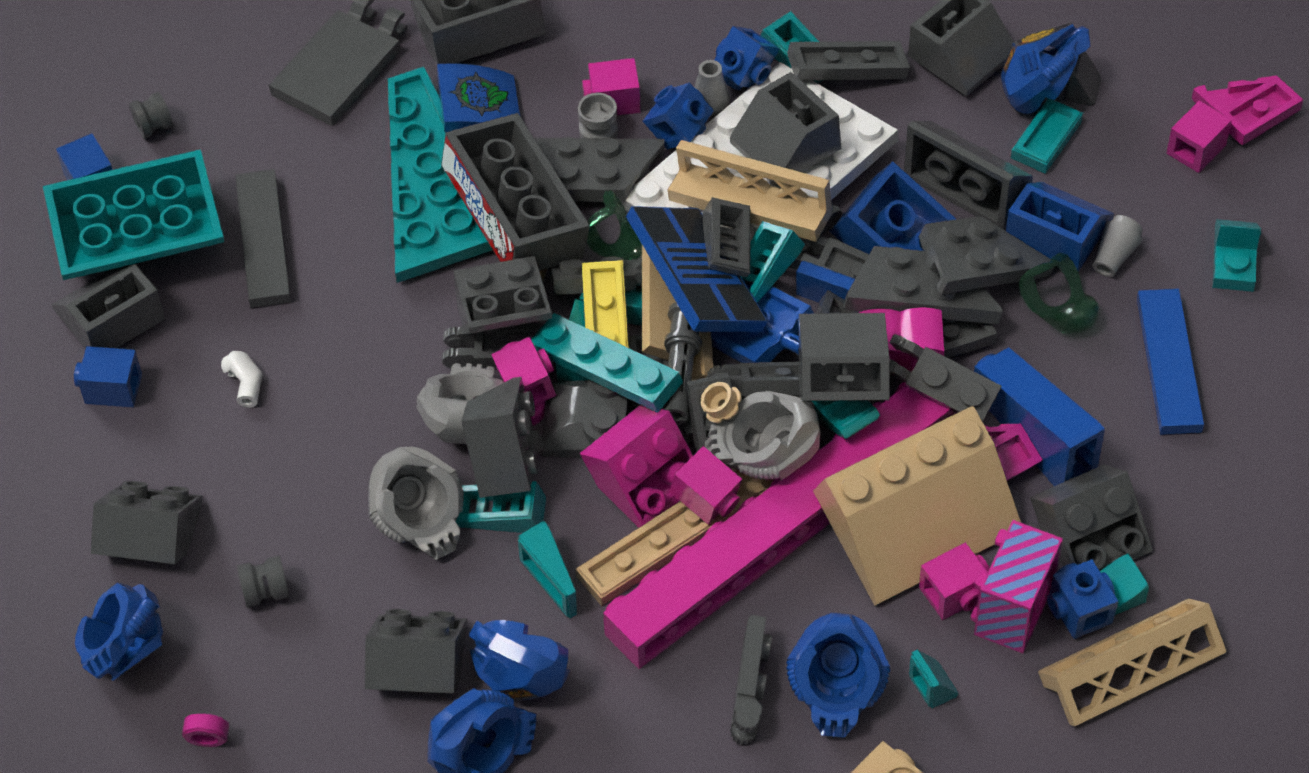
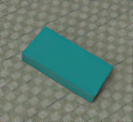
M1048 98L1012 148L1011 159L1046 174L1082 123L1083 113Z

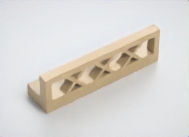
M681 140L676 147L679 171L667 189L669 201L699 208L700 210L706 208L712 197L749 205L751 224L760 226L761 222L764 221L793 230L799 237L815 242L832 215L830 180L684 140ZM691 158L700 160L708 168L691 164ZM727 168L737 170L744 178L734 176ZM763 178L774 180L781 188L771 186ZM800 188L818 192V198L808 196Z
M1188 598L1039 670L1038 673L1043 686L1058 693L1069 724L1077 726L1227 651L1209 603ZM1203 626L1210 646L1197 653L1186 650L1185 647L1191 631ZM1177 639L1175 645L1170 643V641ZM1163 645L1173 650L1166 668L1158 672L1147 668L1153 650ZM1183 654L1186 655V656H1189V657H1187V658L1181 660V657H1182ZM1139 657V660H1138L1137 663L1131 661V660H1133V659ZM1123 664L1135 668L1127 687L1117 690L1109 686L1115 668ZM1144 673L1150 674V676L1143 679ZM1101 675V678H1100V681H1099V682L1096 681V680H1093L1094 678H1096V677H1098V676ZM1086 682L1096 686L1091 704L1078 710L1071 690ZM1107 691L1113 693L1105 697Z

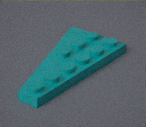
M424 67L388 78L396 283L492 250L441 166L446 133L444 132L441 101Z

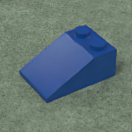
M892 161L870 181L829 232L840 242L867 254H870L874 246L925 251L919 239V234L924 225L956 220V218Z

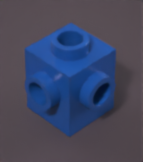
M732 26L727 37L719 43L714 60L722 66V74L726 85L736 90H741L742 87L750 88L755 83L760 85L768 78L771 72V64L780 48L752 29Z
M690 82L677 87L669 85L655 96L654 102L656 104L642 122L657 139H665V148L667 150L677 147L681 140L691 142L695 136L701 135L706 129L705 122L714 110L704 100L702 93L694 88Z
M1092 559L1079 565L1071 563L1060 568L1053 575L1050 591L1047 595V602L1051 613L1056 619H1062L1073 639L1112 624L1118 605L1111 579L1106 573H1100Z

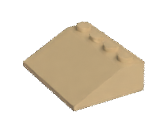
M974 406L825 478L813 490L874 606L919 584L922 564L965 542L976 555L995 545V539L999 530L1004 529L1008 531L1012 520L1021 523L995 444Z

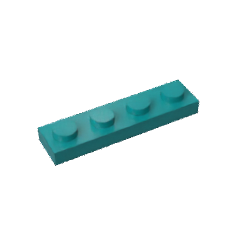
M556 313L552 314V319H548L531 339L536 351L544 348L550 361L657 413L683 383L678 371Z

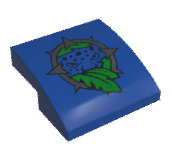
M437 64L444 132L515 113L520 115L514 75L478 65Z

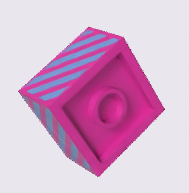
M1012 520L1008 531L1004 529L999 530L995 539V545L1000 548L988 573L980 572L975 581V588L980 589L978 605H975L970 618L971 621L975 622L974 635L1024 654L1047 603V595L1050 591L1052 578L1058 569L1063 538Z

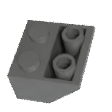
M940 0L910 25L908 56L956 90L968 96L1005 64L1014 41L990 1Z
M789 72L758 90L730 135V143L747 158L803 172L842 149L839 115L792 72ZM769 179L776 187L779 186L774 180Z
M535 256L453 270L457 308L464 334L552 319V312Z
M135 264L111 269L51 304L56 314L85 349L86 346L118 348L165 320L157 289Z
M885 313L799 314L800 400H889V350Z
M522 377L512 378L466 403L461 422L480 498L530 491L533 476L539 473L538 455L543 454L544 451L543 438L540 429H533L531 417L535 415L534 399L531 391L525 392Z
M1104 464L1030 497L1040 529L1063 538L1059 558L1063 567L1071 563L1079 565L1092 559L1099 571H1101L1125 554H1129L1134 560L1153 551L1128 471Z
M141 481L122 482V485L109 491L108 494L94 502L91 554L176 564L188 553L201 509L203 495L189 494V489L182 486H166L163 490L148 489V484Z
M406 609L386 610L385 614H379L365 637V689L454 693L460 682L467 618H455V613L449 611L430 612L429 616H411V611Z

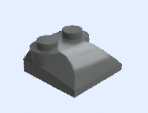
M591 380L551 382L557 396L546 400L542 430L544 451L540 455L543 457L582 458L579 454L629 414L630 399Z

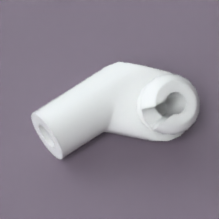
M232 351L222 359L221 368L224 373L228 372L229 377L236 376L240 380L237 403L243 407H255L258 402L263 377L262 371L247 353Z

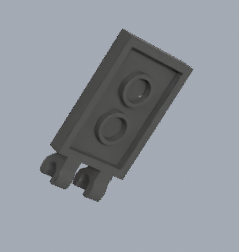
M353 0L348 14L337 10L269 84L271 95L333 126L401 51L398 39L407 30V26L400 23L405 17V13L394 7L389 8L384 14L381 25L377 30L367 25L377 14L376 10L369 7L374 0Z

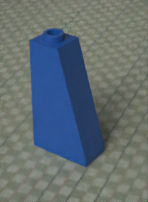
M1008 347L997 354L986 355L974 366V372L1001 385V389L989 411L1000 424L1021 423L1043 459L1036 466L1053 486L1098 467L1105 428Z

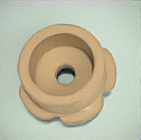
M715 382L704 390L700 402L703 411L707 413L706 418L710 422L721 423L722 420L732 419L738 413L742 396L736 387L731 388L724 382Z

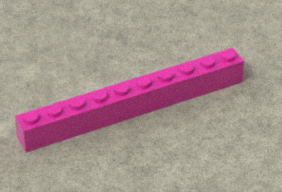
M905 382L901 383L895 393L889 397V400L873 404L880 414L879 419L847 439L836 434L831 442L820 450L818 449L815 455L782 481L780 478L774 479L766 491L758 497H750L745 500L734 515L724 522L718 521L713 524L705 536L694 545H687L681 548L675 554L672 561L662 569L648 573L641 580L639 586L629 594L618 596L612 600L605 612H603L605 636L638 669L642 668L830 524L813 492L825 478L957 413L905 387Z

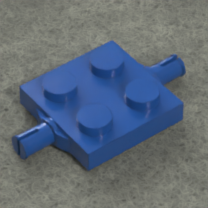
M750 282L747 288L750 289L753 283ZM772 286L757 303L768 320L762 332H711L712 347L741 363L771 362L783 349H789L799 356V314H814L810 305Z

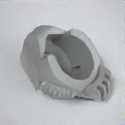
M455 363L451 367L450 374H438L427 379L425 387L422 388L417 396V410L426 426L443 442L467 444L461 422L466 403L504 383L499 378H493L495 370L493 366H487L486 369H483L482 364H477L476 367H473L471 363H467L466 367H462L461 364Z
M772 391L756 392L750 394L739 403V411L732 419L711 425L707 440L705 441V447L726 466L739 470L745 475L764 480L780 478L782 481L815 455L820 444V428L817 412L807 401H802L796 396Z
M398 447L384 454L375 464L369 479V519L373 521L372 523L376 525V529H379L380 533H383L384 536H388L389 539L393 538V541H398V543L409 541L435 560L455 551L460 535L456 519L463 510L464 502L462 483L456 473L457 470L432 453L418 447Z

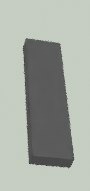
M275 169L236 174L250 307L255 308L291 302Z

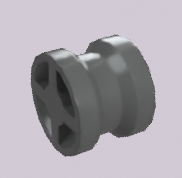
M160 92L150 94L149 99L140 102L135 100L129 103L131 115L143 139L151 137L157 129L168 130L173 128L172 117Z

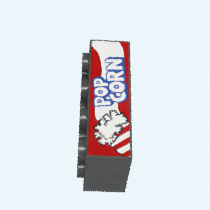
M518 113L445 133L441 166L500 262L535 256L540 271L560 265V262L566 259L583 258L590 225Z

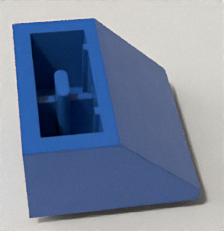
M1044 182L1027 183L1008 211L1006 231L1050 258L1057 265L1078 273L1102 237L1106 222L1112 221L1114 213Z

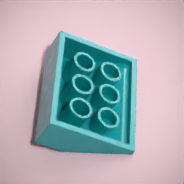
M201 149L43 186L63 281L225 242Z

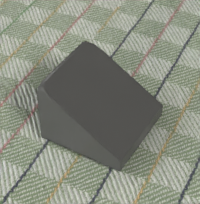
M1085 51L1078 55L1075 68L1067 82L1065 98L1069 102L1092 106L1096 102L1101 76Z

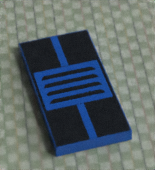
M631 206L626 218L694 332L763 331L768 320L741 276L708 269L703 231V214L699 208ZM720 256L722 259L730 260V258Z

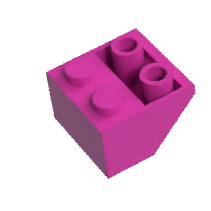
M642 405L638 406L579 453L598 488L638 528L680 501L670 493L675 474L693 457L670 411L660 409L657 413Z

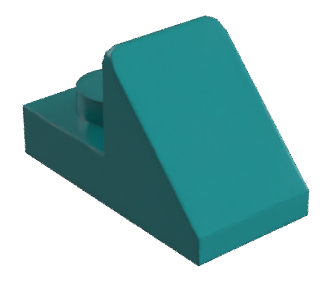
M1216 219L1212 288L1254 292L1257 247L1261 235V228L1257 223Z

